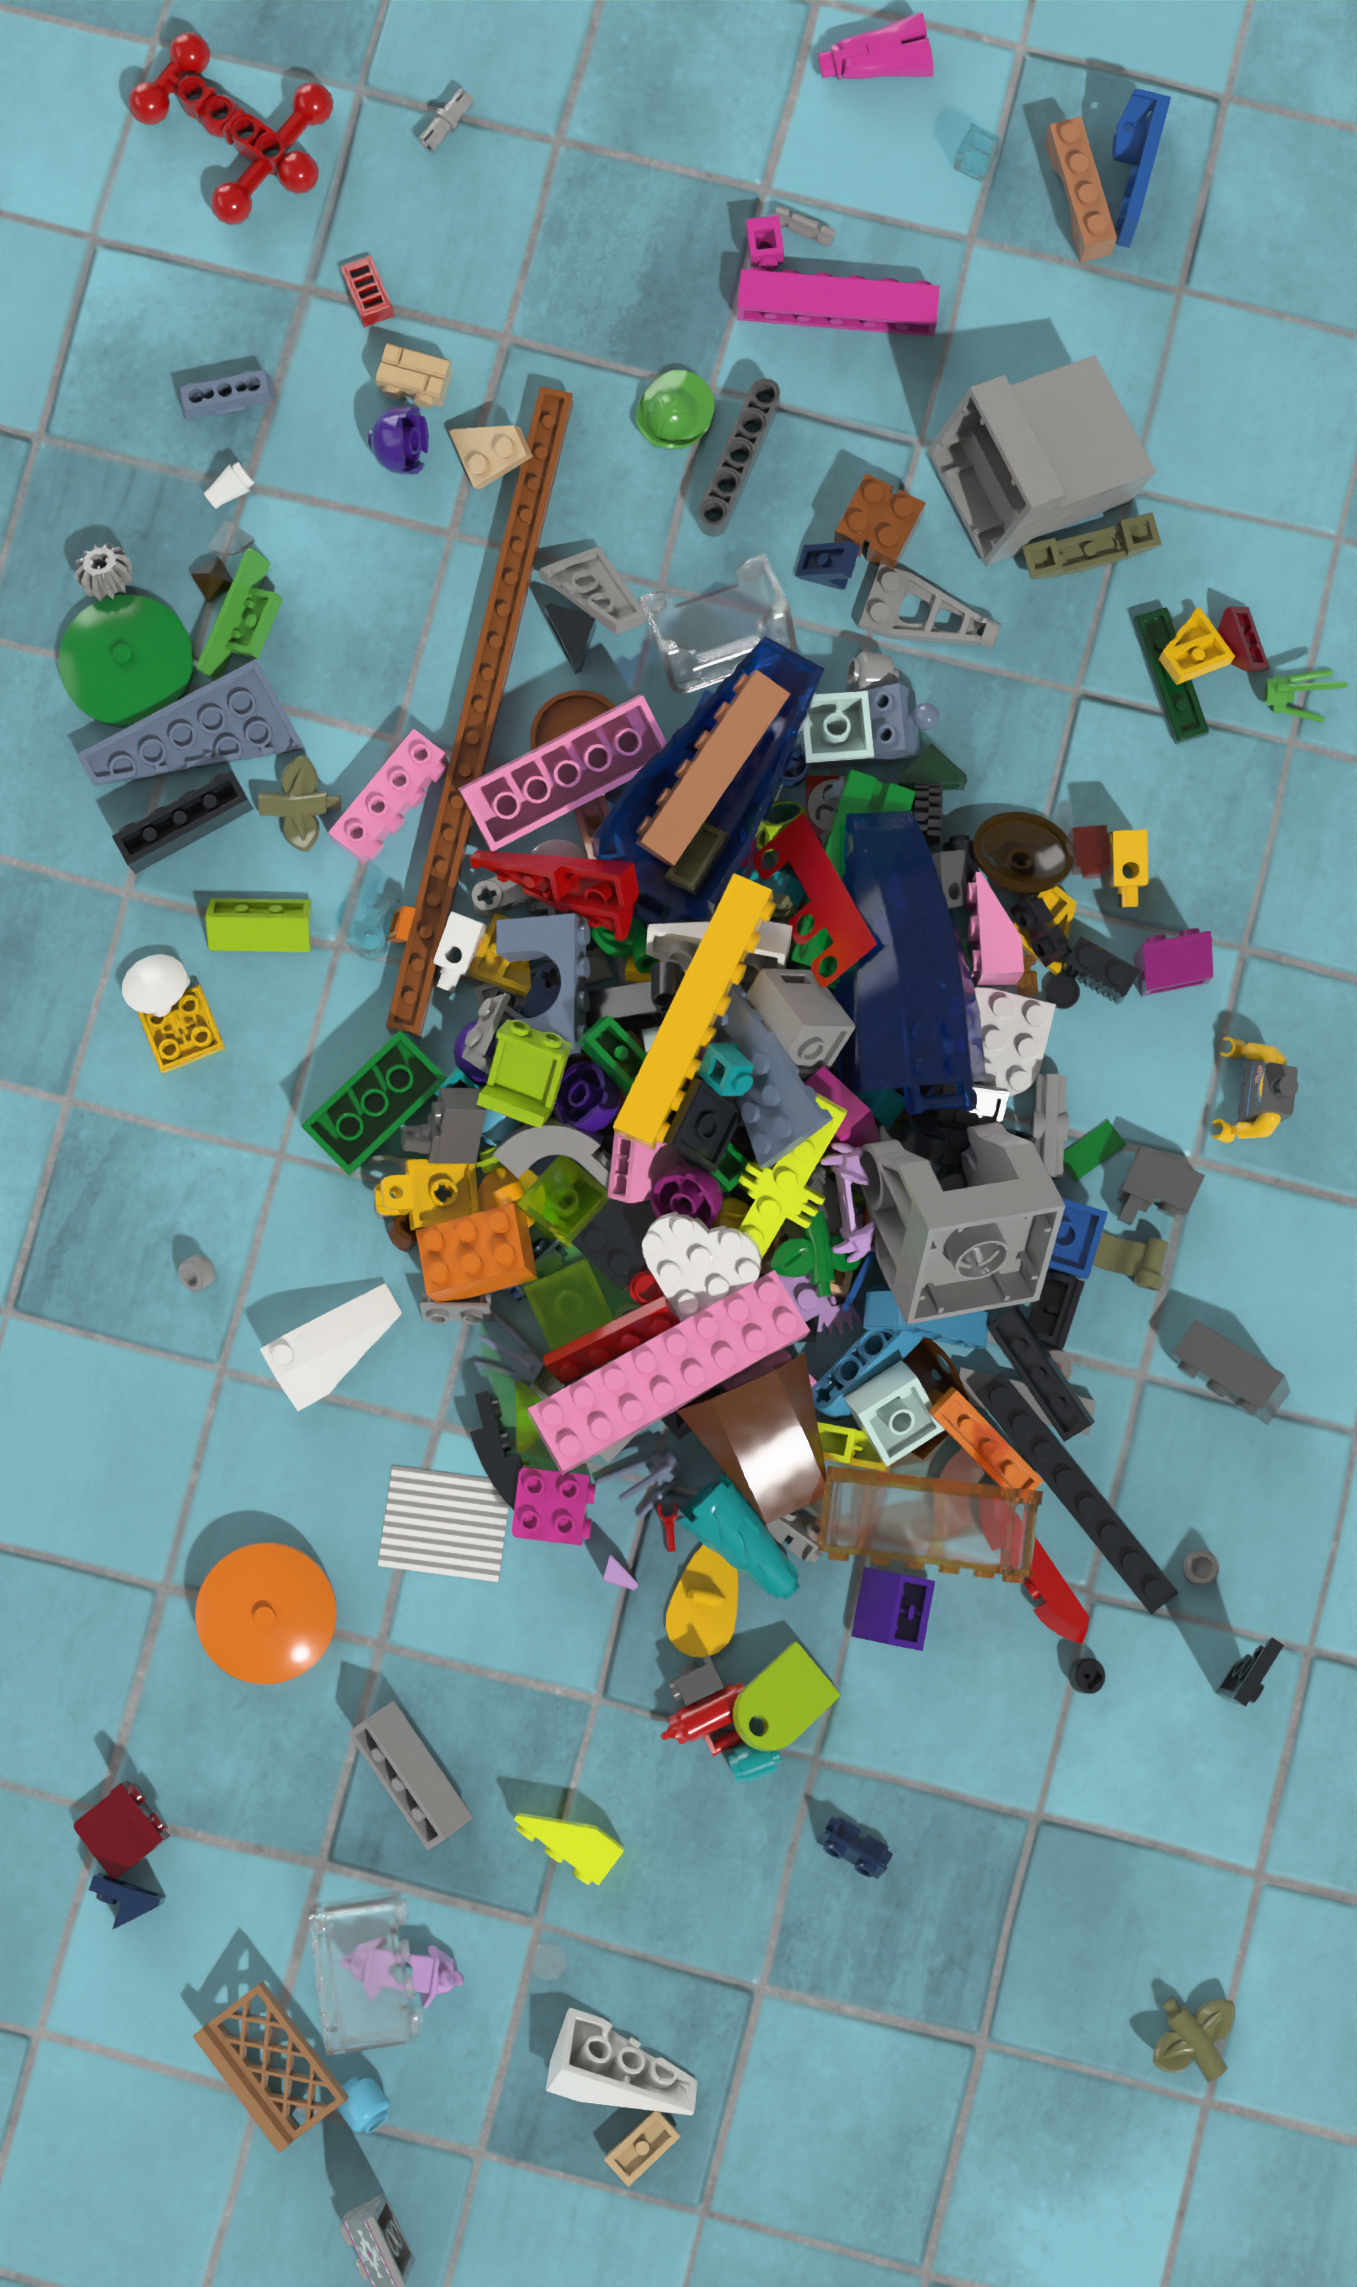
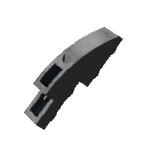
M489 1391L475 1394L483 1428L470 1431V1435L482 1467L503 1500L514 1510L519 1471L522 1468H531L529 1460L522 1462L521 1455L507 1458L506 1452L512 1449L507 1430L500 1432L497 1418L503 1417L498 1396L492 1398Z

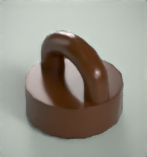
M409 1214L395 1216L388 1225L389 1238L399 1250L408 1252L418 1243L416 1230H410Z

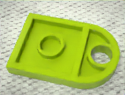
M795 1641L782 1651L738 1694L733 1707L734 1725L741 1739L752 1748L765 1752L779 1750L793 1743L841 1694L799 1643ZM752 1717H758L763 1722L764 1731L761 1736H755L750 1731L749 1722Z

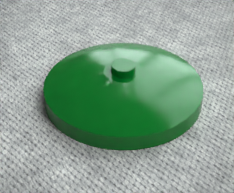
M116 595L114 600L111 597H107L91 604L72 621L65 632L60 646L59 671L68 695L87 716L112 727L127 728L180 700L188 692L194 675V649L189 634L182 622L163 604L140 595Z

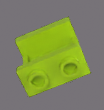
M507 1019L497 1031L496 1038L499 1041L488 1081L479 1093L476 1105L541 1129L552 1115L572 1043L564 1041L558 1034L551 1032L543 1033L532 1029L523 1021Z

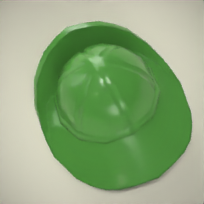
M671 370L664 373L642 395L636 410L637 427L642 436L654 447L674 450L693 445L706 433L711 425L714 414L713 393L707 383L696 373L685 370Z

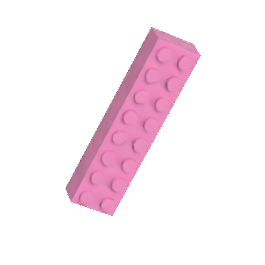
M773 1270L755 1282L748 1284L528 1408L527 1414L560 1473L563 1475L807 1336L810 1330L776 1271Z

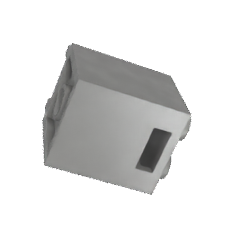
M762 968L745 996V1000L751 1009H757L762 1015L761 1023L765 1029L773 1031L799 1068V1077L803 1083L822 1066H825L828 1070L830 1069L856 1027L829 989L819 986L811 970Z

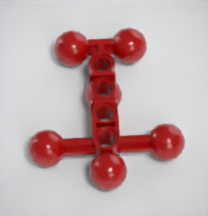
M193 32L181 33L173 39L170 45L169 64L154 82H141L132 88L128 107L130 113L138 122L145 125L159 124L166 118L169 112L170 100L168 96L172 92L180 98L184 111L189 117L197 119L210 135L218 138L225 137L227 144H234L236 150L252 162L236 182H225L215 188L211 196V209L217 219L228 225L241 224L245 221L252 210L251 195L268 174L277 175L281 185L287 191L294 194L307 193L313 189L319 176L317 162L310 154L303 151H291L289 153L287 151L308 125H321L330 118L334 101L327 88L316 82L304 83L297 88L292 101L293 113L280 129L275 132L254 116L245 113L231 97L224 94L217 95L213 87L207 88L202 78L193 76L199 75L207 68L210 62L211 51L208 43L201 35ZM193 95H201L197 100H189ZM220 113L227 114L222 119H215V116ZM245 132L253 133L247 138L240 137ZM269 151H279V153L273 157L266 156V154Z

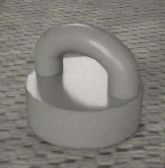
M197 1254L182 1261L178 1267V1274L182 1284L193 1292L203 1290L216 1279L213 1265L202 1255Z

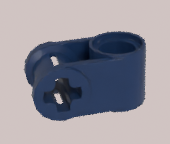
M555 963L545 964L538 970L519 1013L526 1019L545 1013L557 1000L561 983L559 985L553 984L549 988L550 982L545 980L546 975H553L555 970H558L557 976L561 978L560 971Z

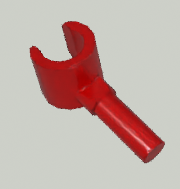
M673 1502L674 1514L670 1517L662 1515L661 1503L657 1508L658 1517L664 1522L667 1552L676 1551L674 1521L678 1516V1507L675 1502Z

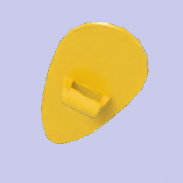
M704 1544L694 1554L673 1593L666 1613V1630L673 1645L686 1655L702 1658L708 1654L711 1656L719 1653L729 1643L734 1632L738 1609V1569L731 1566L718 1553Z

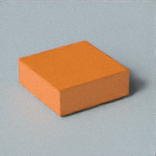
M403 905L394 910L387 936L389 942L401 944L408 940L416 908Z

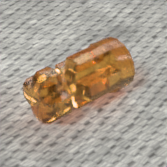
M1023 955L1024 973L1018 982V995L1020 996L1038 995L1037 971L1031 970V966L1036 963V958L1033 955Z

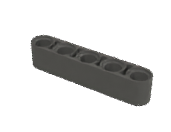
M762 378L752 385L700 503L698 511L699 528L707 536H719L727 529L776 417L780 403V389L778 384L772 379ZM767 394L773 400L769 403H762L757 400V397ZM753 423L758 425L760 430L751 433L746 431L744 427L747 424ZM735 453H743L747 456V460L735 462L731 459V456ZM728 482L734 485L735 488L730 492H723L718 486L721 483ZM709 512H717L722 518L719 521L711 522L705 516Z

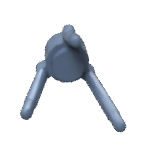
M490 1307L491 1317L527 1353L520 1349L518 1354H515L494 1340L480 1334L478 1340L512 1360L510 1368L515 1371L480 1360H475L474 1365L511 1378L521 1385L524 1380L532 1384L544 1365V1359L539 1357L541 1351L530 1345L501 1315Z
M658 1451L649 1458L596 1477L594 1481L596 1484H600L653 1465L648 1468L651 1475L619 1496L620 1501H625L654 1481L658 1486L665 1483L637 1513V1517L641 1519L669 1490L679 1484L677 1478L682 1476L684 1472L670 1451L663 1455Z

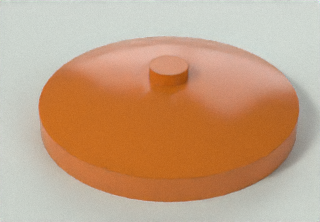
M275 1542L249 1544L223 1557L206 1576L200 1588L195 1609L197 1633L208 1656L219 1668L229 1675L254 1684L285 1682L309 1670L328 1648L337 1620L336 1596L325 1571L313 1558L303 1551Z

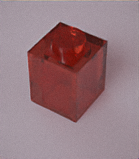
M1107 825L1073 827L1068 835L1074 849L1072 875L1081 874L1083 879L1101 877L1102 873L1107 872L1111 865Z

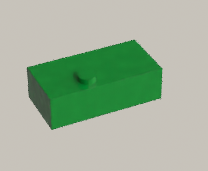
M399 1030L323 1103L301 1127L351 1176L435 1095L434 1093L445 1082L447 1077Z

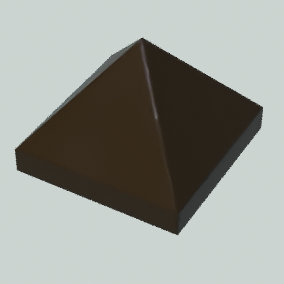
M219 557L191 573L193 580L207 603L229 591L233 582Z

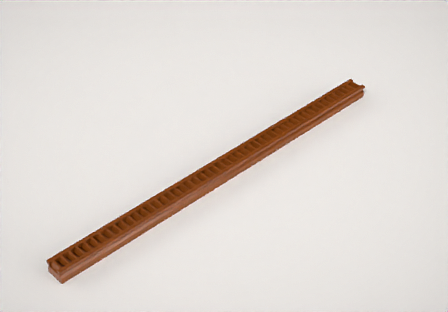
M541 386L539 389L527 438V444L533 457L522 463L414 907L416 910L408 940L405 944L386 1023V1028L390 1032L401 1030L405 1034L414 1035V1037L418 1038L422 1037L439 966L434 964L433 960L452 911L473 824V817L458 789L484 776L573 406V393Z

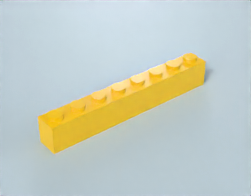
M733 873L613 1125L616 1134L652 1150L655 1149L658 1142L664 1143L663 1140L671 1124L667 1123L673 1110L678 1111L686 1092L682 1090L687 1079L693 1080L700 1068L702 1061L697 1058L702 1048H707L708 1044L712 1043L717 1030L713 1028L714 1022L718 1015L722 1017L725 1015L731 1002V997L727 995L732 985H739L743 978L746 966L742 963L747 953L753 954L759 944L761 934L757 932L762 921L768 923L775 910L776 903L772 902L773 892L771 889Z

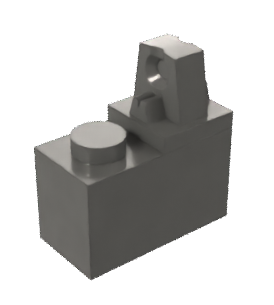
M440 1088L437 1102H432L431 1115H428L427 1123L419 1126L402 1127L400 1139L403 1151L427 1155L428 1163L476 1164L486 1108L476 1105L481 1089Z
M1141 1146L1136 1151L1117 1192L1119 1194L1117 1200L1124 1203L1117 1220L1130 1226L1138 1210L1146 1213L1148 1208L1154 1203L1159 1205L1157 1210L1173 1218H1176L1178 1214L1184 1216L1188 1213L1205 1175Z

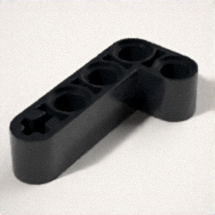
M674 962L656 963L650 969L651 981L588 991L590 1009L586 1012V1025L590 1029L600 1018L610 1015L624 1031L661 1026L685 976L682 967Z
M920 1115L917 1117L909 1116L901 1145L904 1150L927 1159L933 1172L936 1173L940 1171L942 1163L962 1165L961 1153L971 1146L967 1128L979 1124ZM1006 1129L1008 1133L1031 1141L1035 1146L1036 1138L1023 1131Z

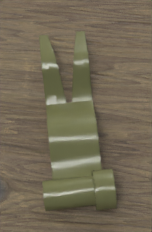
M1102 1232L1093 1266L1135 1277L1134 1285L1148 1290L1160 1291L1164 1278L1161 1276V1271L1169 1243L1156 1238H1148L1147 1244L1117 1238Z

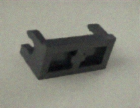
M1053 1271L1046 1273L1040 1298L1038 1301H1035L1029 1319V1324L1044 1345L1059 1350L1064 1348L1085 1281Z

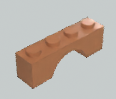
M1082 117L1049 124L1045 145L1053 172L1059 174L1066 191L1071 216V234L1079 261L1081 263L1112 255L1117 236Z

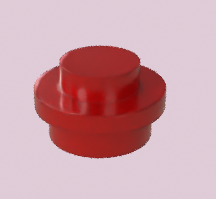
M651 1271L638 1272L629 1283V1294L640 1305L644 1306L663 1296V1291Z

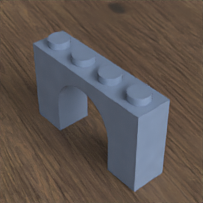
M575 913L497 920L496 954L508 962L539 959L552 960L556 963L561 975L560 993L549 1010L534 1018L515 1020L523 1021L530 1028L543 1033L551 1032L558 1034L564 1041L572 1043L568 1058L585 1057L586 1052L576 1042L589 1030L586 1025V1012L590 1009V997L586 991V978L590 976V963L586 957V945L590 943L588 924ZM502 1020L499 1022L496 1029V1034L498 1029L504 1024L506 1020ZM495 1034V1052H496L497 1044H498V1041H499V1039L496 1038V1034Z

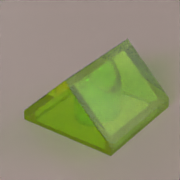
M559 1155L517 1201L516 1205L546 1237L569 1248L572 1240L612 1198H608V1189L570 1158Z
M515 1382L517 1453L529 1454L542 1439L530 1420L527 1411L528 1408L541 1402L542 1399L523 1382Z

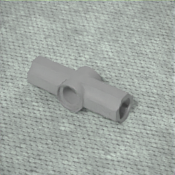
M1037 1074L1035 1081V1111L1032 1112L1030 1135L1036 1138L1035 1148L1052 1180L1062 1179L1064 1173V1143L1067 1142L1069 1121L1068 1113L1065 1112L1067 1076L1060 1074Z

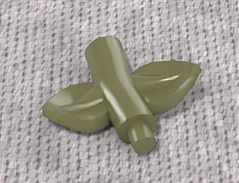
M301 755L293 759L281 774V789L284 794L259 792L258 810L260 816L284 817L282 832L285 839L296 849L308 852L313 847L319 834V822L315 815L328 814L329 809H341V795L328 796L327 791H316L318 787L316 769L305 755Z
M1173 1997L1167 1999L1162 2003V2007L1169 2015L1165 2021L1172 2031L1166 2032L1157 2041L1153 2052L1154 2065L1164 2072L1179 2073L1183 2072L1192 2063L1194 2058L1207 2082L1215 2080L1228 2069L1214 2043L1226 2038L1232 2030L1235 2020V2005L1233 2001L1226 1999L1209 2001L1198 2007L1193 2016L1186 2006L1180 2007Z

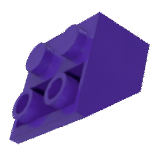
M863 1567L851 1637L923 1651L935 1581Z

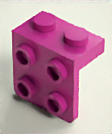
M522 1468L518 1476L512 1524L513 1536L522 1539L582 1546L583 1539H590L592 1518H586L587 1504H594L596 1483H590V1475L565 1473L562 1475L559 1471Z

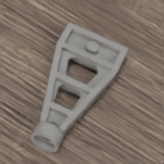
M880 563L858 628L889 639L981 645L993 649L1001 623L983 618L910 572L897 568L893 569ZM915 595L928 603L931 612L924 623H904L899 619L898 615L906 596ZM945 609L960 616L962 619L960 630L949 632L935 628L934 623L938 611ZM980 628H984L982 636L977 635V631Z

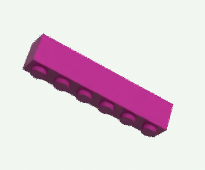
M751 267L748 270L741 269L737 320L934 337L937 325L940 286L932 285L928 281L902 283L894 278H883L878 281L866 280L865 277L859 275L842 278L833 277V275L825 272L806 275L800 274L795 270L770 272L761 267Z

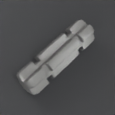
M779 206L776 208L773 216L779 215L780 227L787 226L789 231L810 240L817 239L816 243L826 247L833 242L836 232L834 228L825 224L820 226V222L797 212L792 214L791 210L786 207Z

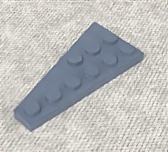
M254 659L80 752L77 756L92 784L99 786L306 749L257 660Z
M733 984L727 995L731 997L730 1005L723 1017L718 1015L714 1022L713 1028L717 1029L714 1037L717 1043H737L740 1046L739 1051L754 1065L750 1075L753 1078L751 1088L743 1093V1096H735L759 1167H772L834 1118L827 1109L822 1110L815 1099L818 1095L813 1088L805 1086L799 1077V1068L773 1031L765 1029L761 1023L763 1017L759 1011L751 1009L745 1000L746 993L741 985Z

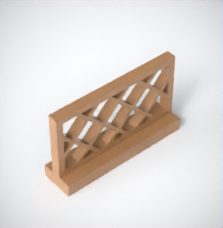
M263 1981L193 2035L198 2045L278 2153L349 2098ZM257 1994L267 2006L266 2017L250 2014L251 1999ZM243 2006V2012L237 2011ZM226 2018L242 2020L241 2036L231 2035L222 2022ZM249 2022L265 2025L264 2041L248 2038ZM273 2026L283 2028L289 2035L288 2046L271 2043ZM247 2046L263 2049L262 2065L251 2063L247 2057ZM271 2051L287 2054L286 2070L269 2067ZM294 2056L306 2058L310 2064V2075L293 2072ZM269 2075L285 2078L284 2095L273 2093L268 2086ZM292 2080L309 2083L308 2099L291 2096ZM316 2085L327 2087L335 2099L329 2104L315 2101ZM290 2105L307 2108L306 2122L300 2126L296 2124L290 2116ZM314 2109H315V2110H319V2112H317L315 2115H313V2114H314Z

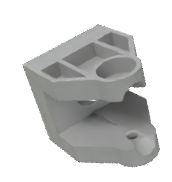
M998 1122L967 1128L971 1146L961 1153V1161L968 1182V1188L943 1192L929 1161L904 1150L901 1143L895 1139L869 1143L861 1147L864 1154L860 1158V1163L870 1180V1185L861 1184V1188L866 1199L870 1223L874 1221L876 1225L873 1241L877 1261L906 1325L1038 1301L1040 1298L1065 1209V1203L1033 1142L1008 1133L1003 1125Z

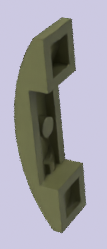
M1153 512L1120 520L1119 525L1059 541L1051 538L1022 546L1029 576L1032 580L1064 576L1103 567L1161 546L1162 543Z

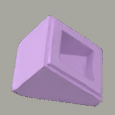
M610 1555L603 1577L604 1582L635 1591L639 1583L613 1555Z

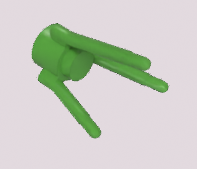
M1331 669L1291 676H1274L1273 679H1266L1265 706H1273V713H1286L1322 723L1325 720L1323 716L1286 706L1287 703L1294 702L1295 691L1346 688L1348 683L1345 681L1294 684L1295 682L1331 676L1333 674Z

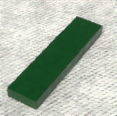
M1165 607L1135 616L1134 623L1175 744L1208 735L1209 729L1192 679L1176 685L1159 660L1163 650L1176 636L1168 608Z

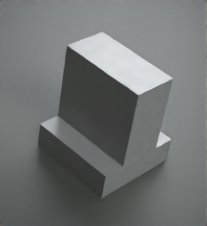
M1096 355L1012 385L1009 384L1006 376L1003 375L970 387L927 450L985 566L1020 554L1022 546L1027 545L1033 538L1131 502L1156 473Z

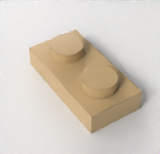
M652 2111L604 2157V2161L629 2187L681 2137V2133L662 2112Z

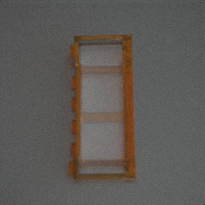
M827 1466L818 1551L828 1552V1559L849 1561V1555L870 1556V1563L890 1566L891 1559L903 1560L904 1568L925 1570V1563L939 1565L938 1572L959 1574L960 1568L974 1569L973 1576L991 1579H994L995 1573L1003 1574L1002 1581L1023 1584L1024 1577H1034L1035 1570H1032L1035 1533L1038 1506L1042 1505L1043 1491Z

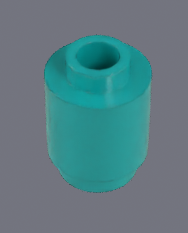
M749 1745L734 1750L735 1754L727 1757L737 1783L745 1780L747 1783L775 1773L778 1771L776 1764L782 1762L778 1750L765 1752L756 1750Z

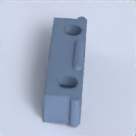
M265 369L180 387V398L185 420L214 414L223 415L245 410L247 407L266 404L276 400L271 376L266 375ZM253 387H259L258 390L250 391ZM227 392H230V393H231V394H230L229 396H227V397H222V395H223L224 393H227ZM199 398H202L201 402L194 403Z

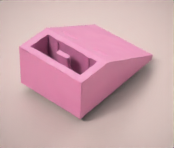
M975 872L972 882L967 883V903L965 905L966 911L971 910L969 923L966 926L967 943L973 944L974 947L972 957H969L970 977H976V987L1017 985L1024 973L1022 937L982 873Z

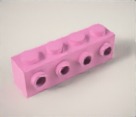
M413 729L328 832L332 841L363 865L368 859L374 860L384 847L382 842L388 834H395L405 822L403 816L411 806L413 808L418 807L427 794L425 789L432 781L436 783L443 777L448 768L446 765L448 762L446 753Z

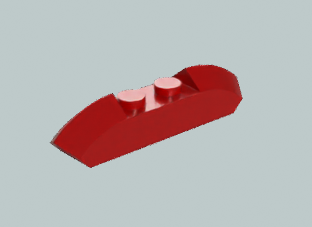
M981 1493L980 1518L988 1544L993 1551L1003 1545L1006 1547L1007 1551L1003 1553L1005 1559L1014 1571L1020 1568L1027 1579L1023 1582V1585L1032 1599L1035 1601L1040 1598L1042 1601L1033 1612L1056 1634L1073 1642L1083 1644L1090 1617L1011 1499Z

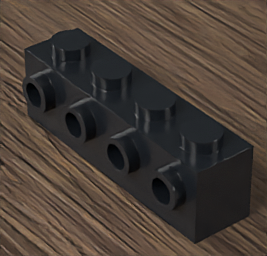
M231 770L228 773L215 776L208 784L197 790H190L184 793L177 801L153 810L144 819L125 825L118 833L112 835V838L125 862L136 874L252 811L254 808Z

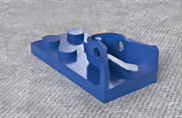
M1135 89L1117 124L1112 146V158L1114 161L1138 165V167L1132 166L1115 225V232L1120 233L1117 245L1130 248L1140 218L1171 100L1170 96L1142 89Z
M1062 1198L1065 1203V1209L1048 1268L1078 1276L1077 1278L1089 1279L1108 1212Z

